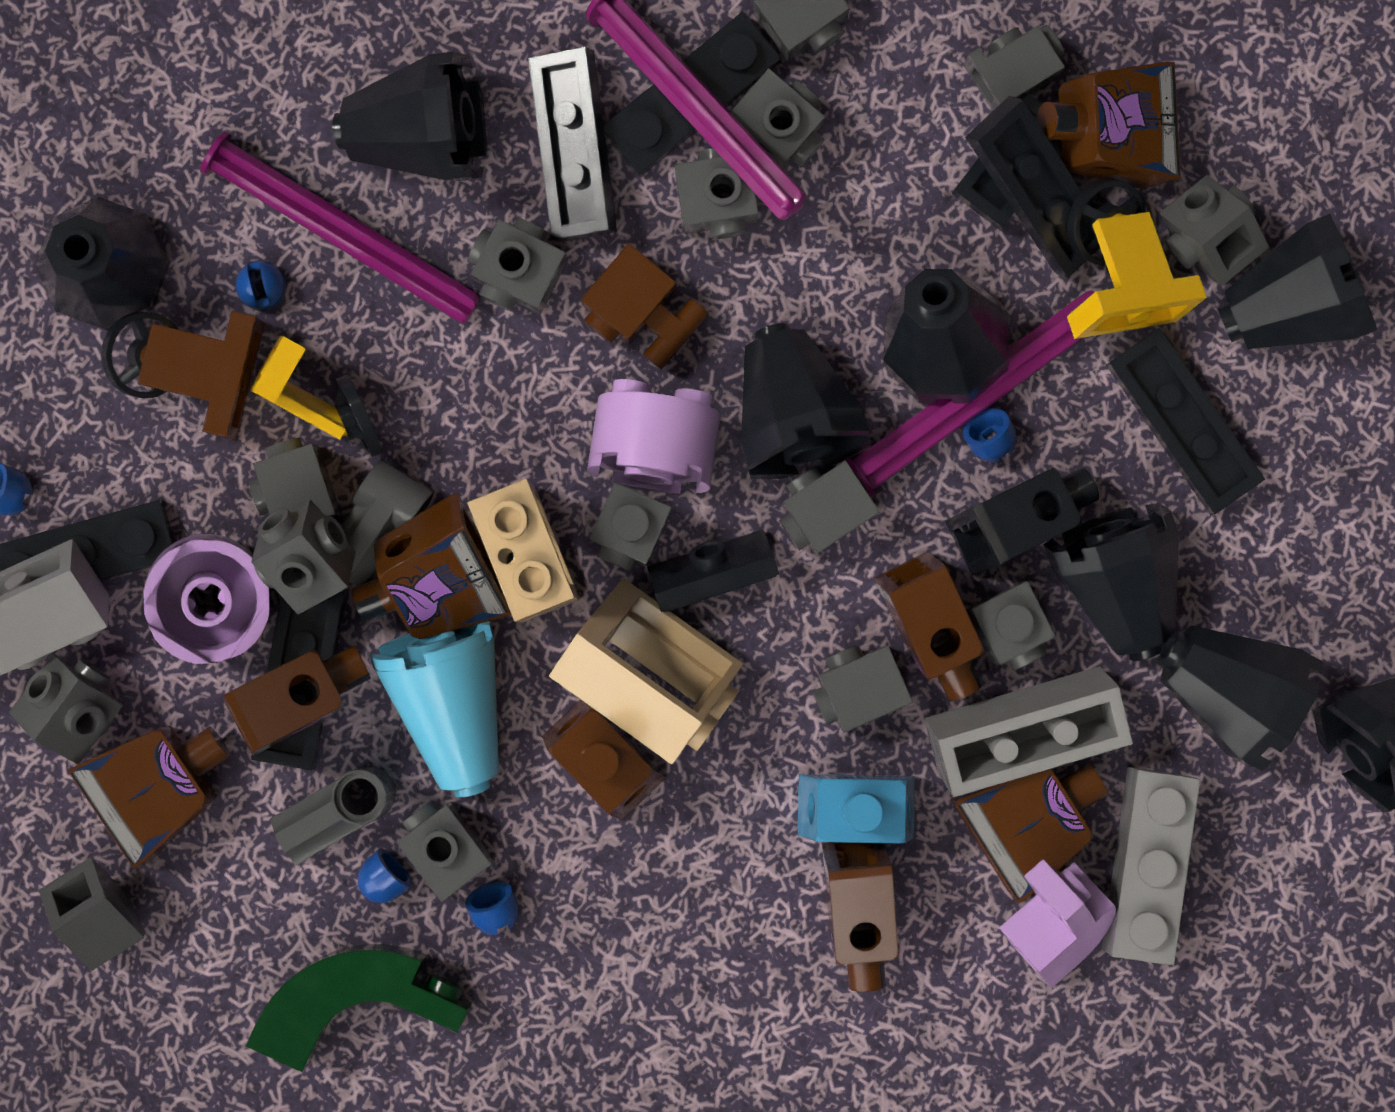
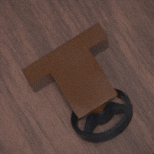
M231 311L225 340H219L179 330L169 319L156 313H130L117 320L106 333L101 349L102 366L111 384L120 392L132 397L154 398L166 392H172L209 401L202 431L213 436L237 441L265 322L256 316ZM142 319H152L161 325L152 324L149 333ZM131 323L135 340L131 342L127 350L129 365L117 376L112 362L113 345L120 331ZM139 376L137 384L154 389L136 391L126 386V384Z

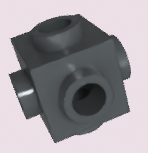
M769 68L731 111L735 118L784 170L792 162H795L802 168L825 141L818 134L823 128L825 116L818 111L822 106L821 101L800 82L794 81L789 86ZM780 120L786 122L790 127L785 130H778L771 123Z
M714 148L698 152V161L675 164V176L685 234L710 230L711 239L732 238L746 234L747 224L757 223V206L765 204ZM718 187H726L733 194L728 198H718L712 191Z
M1208 175L1204 176L1159 213L1170 234V237L1165 240V244L1174 258L1186 269H1190L1195 265L1220 286H1223L1269 248L1256 221V210L1247 196L1235 186L1228 190Z
M517 218L512 226L498 219L492 233L485 229L480 232L470 251L467 262L475 265L471 276L476 283L483 286L479 293L480 297L512 312L515 304L518 303L541 315L568 262L566 253L546 243L550 234L535 224ZM513 258L524 260L520 269L516 271L505 270L509 260Z
M309 499L291 510L287 508L278 509L261 523L258 528V538L251 563L254 565L260 580L267 587L275 588L297 614H300L348 588L356 551L347 542L340 524L333 517L325 516L315 503Z
M53 653L42 669L30 678L24 693L9 711V714L33 741L76 764H80L98 738L110 728L113 718L123 705L106 688L111 679L98 667L82 658L79 659L76 665H73Z

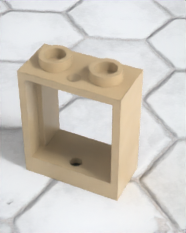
M528 479L467 502L515 622L529 621L580 600L536 487ZM510 553H513V560L508 563V557Z
M622 578L576 634L549 677L667 762L673 764L686 745L698 751L739 692V690L730 685V682L743 663L672 612H661L658 602ZM609 641L696 702L693 709L606 648L605 645Z

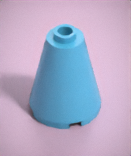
M489 621L459 629L460 633L456 634L453 631L418 639L412 637L409 633L384 643L378 647L380 654L372 653L370 656L376 674L441 790H453L455 797H468L486 791L490 788L489 780L499 773L495 644L492 625Z

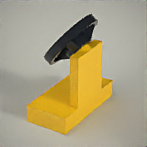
M1104 178L1091 183L1081 191L1075 199L1068 217L1069 241L1074 251L1082 259L1097 265H1107L1114 288L1095 291L1067 316L1074 339L1175 323L1207 298L1199 275L1173 279L1150 212H1146L1144 201L1137 189L1124 181ZM1108 187H1120L1130 197L1121 206L1105 204L1097 210L1087 205L1096 193ZM1082 214L1092 219V231L1097 237L1102 257L1092 256L1083 246L1080 237Z
M279 336L249 390L339 440L344 436H347L350 441L355 438L361 439L371 458L382 454L383 451L376 432L348 374L336 379L338 390L334 407L288 381L306 348L284 336Z

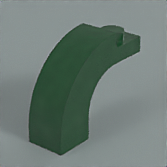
M388 944L351 946L333 951L316 959L289 979L264 1007L245 1047L303 1072L310 1064L329 1022L336 1014L352 1005L372 1001L391 1003L458 1033L472 1002L461 998L464 988L449 979L430 974L426 982L417 977L427 956L424 953Z

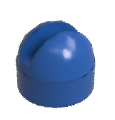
M261 260L253 261L239 271L235 288L240 300L249 308L257 311H267L279 305L286 293V280L283 273L272 263ZM260 269L267 298L257 300L251 272Z
M991 408L982 411L968 421L963 429V437L971 452L984 462H1000L999 458L1007 453L1010 455L1017 443L1015 427L1008 414L1001 409ZM990 433H995L996 436L992 437L991 439H984V437H986Z
M0 463V515L15 516L25 511L28 507L22 502L25 493L33 495V488L30 480L23 472Z
M382 848L378 849L363 863L358 873V887L362 895L375 903L393 901L412 886L409 873L390 852Z
M491 882L475 889L465 902L472 923L478 930L487 935L497 936V929L503 928L506 925L509 930L512 929L519 917L518 902L511 886L506 882Z

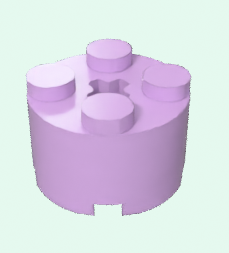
M630 379L614 380L612 392L603 393L598 397L587 472L598 478L600 467L613 471L612 483L616 482L630 488L680 494L682 482H697L695 493L709 491L721 417L717 410L711 408L712 395L694 389H677L675 396L650 393L651 386L647 383Z
M193 534L171 544L157 557L147 575L143 591V609L146 622L154 639L167 652L190 663H215L244 653L257 641L268 621L270 592L269 587L258 577L254 565L251 563L253 554L246 547L225 536ZM210 584L218 586V599L223 605L219 609L208 606L203 613L194 609L196 597L191 593L192 589L197 587L205 590Z

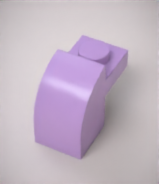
M1042 860L1024 876L1036 895L999 928L1011 945L1052 989L1100 943L1112 925L1116 908L1074 862L1057 875Z

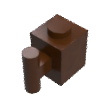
M630 243L625 246L581 298L583 307L590 312L583 321L610 344L619 336L630 345L645 326L655 333L658 337L643 355L660 370L666 366L709 313L691 298L676 316L668 311L663 305L677 290L676 282Z

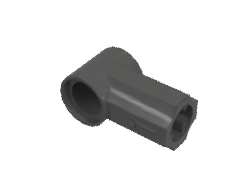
M383 458L378 461L362 482L352 501L354 508L341 526L347 542L356 551L349 581L356 586L371 581L377 573L373 546L376 541L415 517L418 511L420 513L425 511L434 495L433 491Z
M363 766L344 773L334 782L270 818L274 836L284 853L291 858L295 865H299L358 829L383 817L391 810L395 802L396 788L389 774L376 766ZM356 779H366L376 787L378 802L372 811H362L352 803L350 788Z

